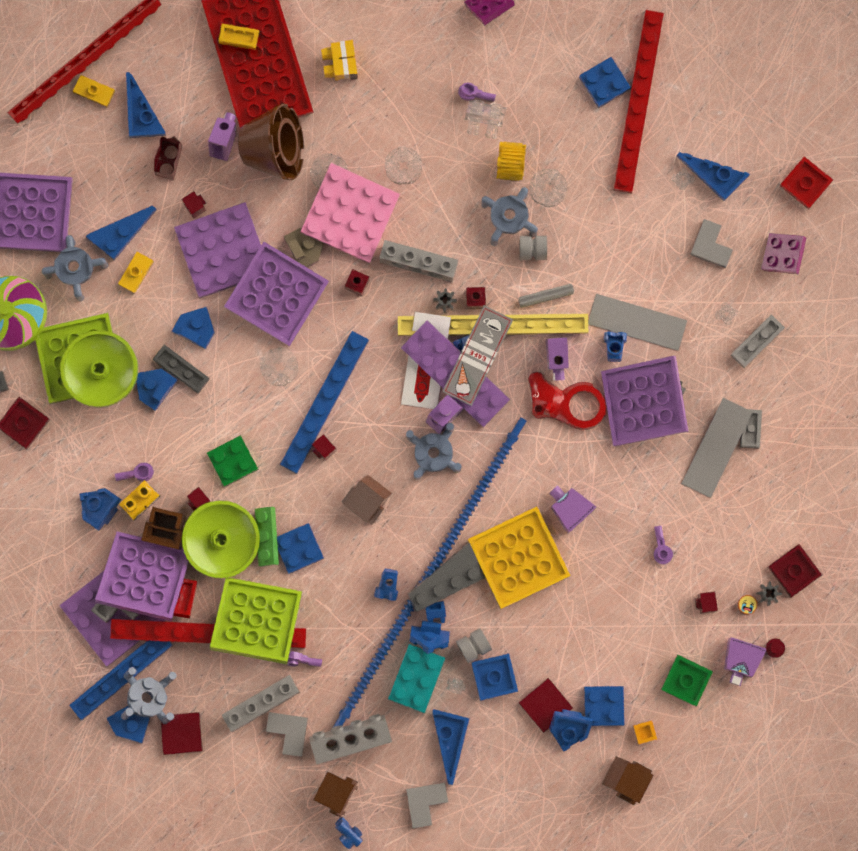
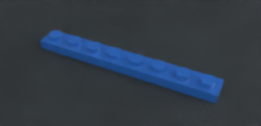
M354 331L351 332L280 465L298 474L312 448V444L317 439L369 339Z

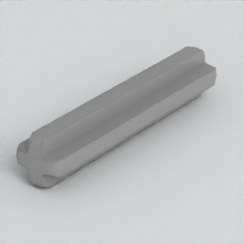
M567 284L521 296L518 299L519 305L523 308L574 294V288L572 284Z

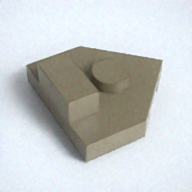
M299 228L285 235L284 239L296 261L305 267H309L319 261L324 243L300 233L302 228Z

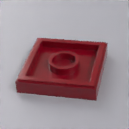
M19 396L0 420V430L27 450L50 419Z
M800 544L768 566L790 598L822 576Z
M549 678L519 702L520 706L543 733L549 729L554 711L562 712V709H573Z
M200 712L174 714L173 720L168 724L161 722L163 755L203 751Z

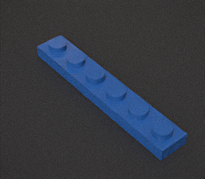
M146 641L69 706L80 720H84L128 683L124 678V673L129 668L133 667L136 669V673L133 675L136 677L171 648L173 644L164 641Z

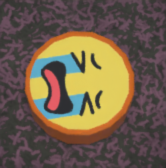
M751 595L742 596L738 601V609L743 614H752L757 609V601Z

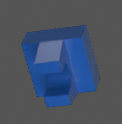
M444 601L425 607L428 621L433 622L434 618H440L441 623H445L446 610Z

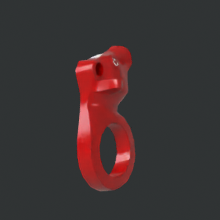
M532 372L529 375L528 382L531 389L532 415L535 418H552L572 428L588 430L600 424L605 417L607 410L605 399L601 392L593 387V383L577 382L564 390H560L547 381L541 372ZM582 392L593 395L599 405L597 415L587 421L575 418L570 412L569 407L572 397Z

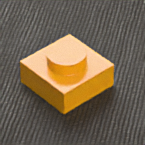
M652 720L633 725L638 745L657 740Z

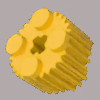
M515 142L499 143L496 179L523 180L526 145Z

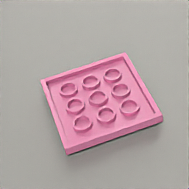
M331 163L300 233L370 263L400 194Z

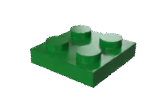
M241 435L207 452L224 487L259 470Z
M677 655L661 690L697 707L713 671Z

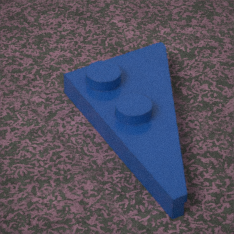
M126 72L129 137L166 136L165 130L130 72Z
M679 152L676 156L723 201L750 176L748 172L743 173L729 166H722L707 159L702 160L693 157V155Z
M152 205L86 235V238L115 260L157 209Z
M433 709L432 713L447 782L449 785H453L470 718Z

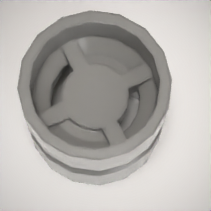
M520 236V261L531 260L532 257L536 260H547V236H535L534 239L531 236Z
M480 628L470 633L469 638L465 636L456 641L468 663L477 659L478 654L484 655L492 650Z

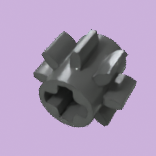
M447 288L442 293L437 291L438 298H433V302H438L436 309L442 308L444 313L449 308L453 311L452 303H457V299H452L454 291L449 293ZM443 297H447V304H443Z
M771 581L767 583V587L761 584V592L756 593L762 598L759 602L766 601L767 606H770L771 601L778 603L776 597L782 595V593L777 592L779 585L773 587L771 586ZM765 590H772V597L767 598L765 596L767 594Z

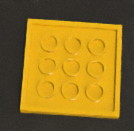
M537 506L467 539L500 609L571 576Z

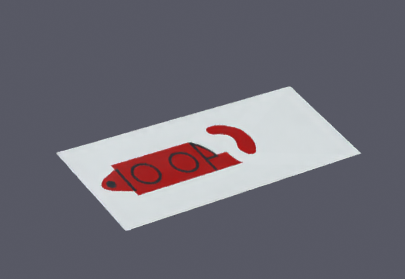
M415 312L412 331H417L428 320L448 339L451 317ZM408 355L401 404L434 409L438 405L440 385Z

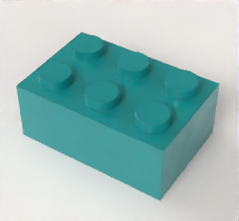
M409 644L388 700L425 714L445 657L434 653L427 654L423 649Z

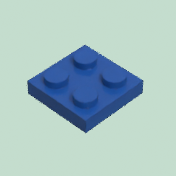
M612 57L579 75L580 80L598 108L631 89Z
M309 523L277 536L278 550L288 574L324 559Z
M509 653L471 662L480 701L518 692Z
M624 686L584 687L585 717L592 718V726L625 725Z

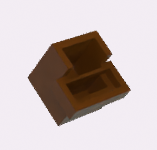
M367 475L350 489L342 502L343 505L365 522L373 525L383 512L384 508L382 506L392 493Z
M152 507L149 522H145L141 541L179 550L186 517L181 513Z
M616 756L602 784L616 791L617 797L635 806L636 802H641L654 775L651 774L652 770L638 762L633 761L631 763Z
M327 771L313 800L330 808V813L341 817V815L346 813L344 809L354 789H358V786H356L358 781L349 777L343 779Z

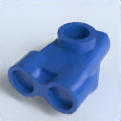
M605 332L604 342L607 345V360L609 362H621L623 347L627 343V333Z
M384 569L381 574L379 587L375 588L374 597L385 598L391 601L397 600V570Z
M343 816L336 821L335 828L343 834L339 837V840L347 849L350 850L353 846L358 847L363 842L361 837L363 834L356 826L352 828Z

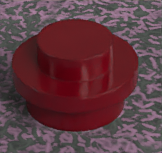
M771 639L766 644V652L772 658L781 657L785 652V645L780 639Z

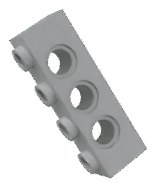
M384 240L380 254V263L453 282L458 266L457 259Z
M288 675L222 714V717L230 731L234 732L299 694L300 691L292 677Z
M380 714L372 715L368 720L364 721L355 720L348 726H335L331 729L332 731H319L309 737L316 764L392 742L385 715L380 716ZM367 729L374 730L371 735H365L364 731ZM349 734L355 736L352 741H347L345 737ZM329 740L336 741L334 746L326 745Z

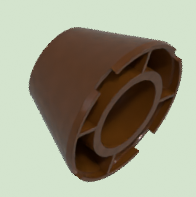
M279 104L241 127L238 135V149L241 160L246 166L284 180H294L299 176L304 159H301V149H304L303 131L293 108L289 109L287 107L288 104Z

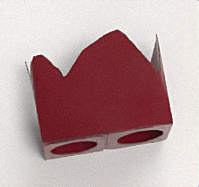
M162 136L159 141L160 146L154 158L155 176L174 180L183 146L175 136L172 138ZM168 146L177 148L178 153L175 158L170 159L165 156V149ZM163 164H170L173 167V173H161L160 168Z

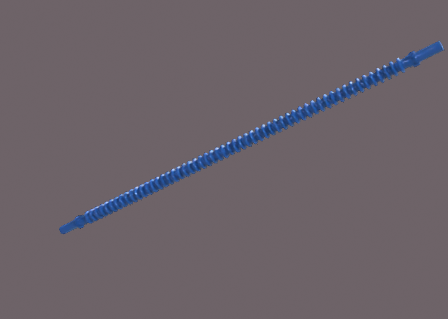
M520 417L512 432L508 433L506 442L502 443L503 447L499 448L500 452L496 453L497 457L493 458L494 462H491V467L488 466L489 470L485 471L486 475L482 476L483 480L479 481L480 485L476 486L477 490H473L474 495H471V500L468 499V505L465 504L466 508L462 509L463 513L459 514L460 518L456 519L457 523L453 524L454 528H450L451 533H447L448 538L445 537V543L442 542L443 546L439 547L440 551L436 552L437 556L433 557V562H430L431 566H427L428 571H424L425 576H421L422 581L435 572L440 564H443L442 560L446 559L445 555L449 554L448 550H452L451 545H455L454 540H458L457 535H461L460 531H463L462 527L467 525L465 522L469 521L468 517L472 516L471 512L475 511L474 507H478L477 502H481L480 497H484L483 493H486L485 489L490 487L488 484L492 483L491 479L495 478L494 474H498L497 469H501L500 464H504L503 460H506V455L510 454L508 451L512 450V445L518 441V435L527 422L525 419ZM407 600L408 604L404 605L405 609L401 610L402 614H398L399 619H395L396 624H392L393 629H389L390 633L386 634L388 637L383 639L385 642L381 643L382 647L378 648L379 652L375 653L376 657L372 658L373 662L369 663L370 667H366L367 672H363L364 677H360L361 681L357 682L358 686L354 687L355 691L351 692L352 696L348 697L349 701L345 702L346 706L340 710V716L333 727L343 726L346 719L350 718L352 709L356 708L355 704L359 703L358 699L362 698L361 694H365L364 689H367L370 679L373 680V674L376 675L375 671L376 669L379 670L378 666L382 665L381 661L385 660L384 656L388 655L387 651L391 650L390 646L394 645L393 641H397L396 636H400L399 631H403L402 626H406L405 621H409L407 618L411 617L410 613L414 612V607L410 600Z

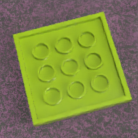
M109 313L44 327L35 339L49 404L74 399L66 390L61 379L60 366L63 354L69 344L84 333L98 330L113 333Z
M227 577L224 583L210 650L287 664L302 591Z

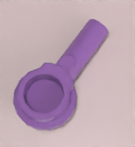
M469 82L461 85L458 90L459 96L467 101L473 100L476 97L494 102L496 94L483 92Z
M140 463L134 470L116 473L115 479L120 481L137 478L142 482L144 480L149 481L153 477L154 470L150 464Z
M656 526L654 529L658 547L654 551V559L659 564H667L672 560L673 552L670 547L665 545L662 526Z
M290 651L286 665L295 667L303 663L321 667L322 659L309 658L302 653Z

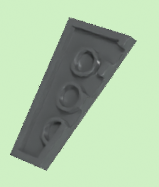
M470 543L465 544L461 550L452 555L448 561L439 566L435 572L408 593L416 612L485 578Z

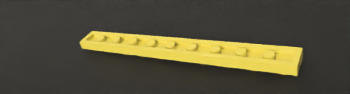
M588 314L505 315L513 319L506 335L589 333ZM479 315L446 316L451 317L448 336L470 335ZM398 316V336H412L416 332L412 331L414 316Z

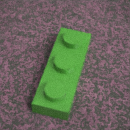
M275 507L255 509V519L260 535L258 566L279 565Z

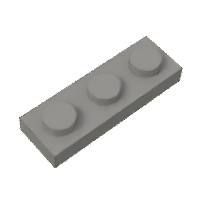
M771 314L731 356L745 368L785 327Z

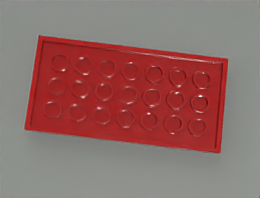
M201 0L240 129L243 125L279 104H288L287 107L289 109L293 108L298 118L313 114L314 111L280 1ZM227 24L259 30L256 50L219 44L221 25Z

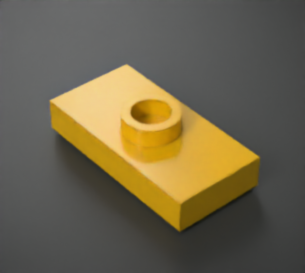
M222 24L218 42L219 44L256 50L259 30Z
M80 75L73 93L108 108L115 89Z
M136 252L118 285L135 294L154 261Z

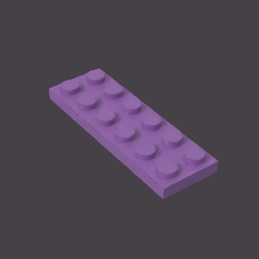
M428 320L401 347L443 389L461 354ZM487 376L472 406L454 398L483 427L510 400Z

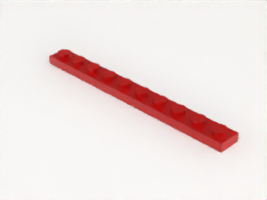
M141 1L7 112L17 124L26 120L31 112L39 109L48 98L55 96L57 91L63 86L68 85L77 74L84 72L88 65L97 61L105 51L113 48L115 43L121 38L126 37L134 27L141 25L146 17L154 14L162 5L160 1Z
M645 10L613 189L615 191L631 194L633 191L663 22V12Z
M111 619L110 639L211 644L215 624ZM307 628L294 629L291 648H306Z

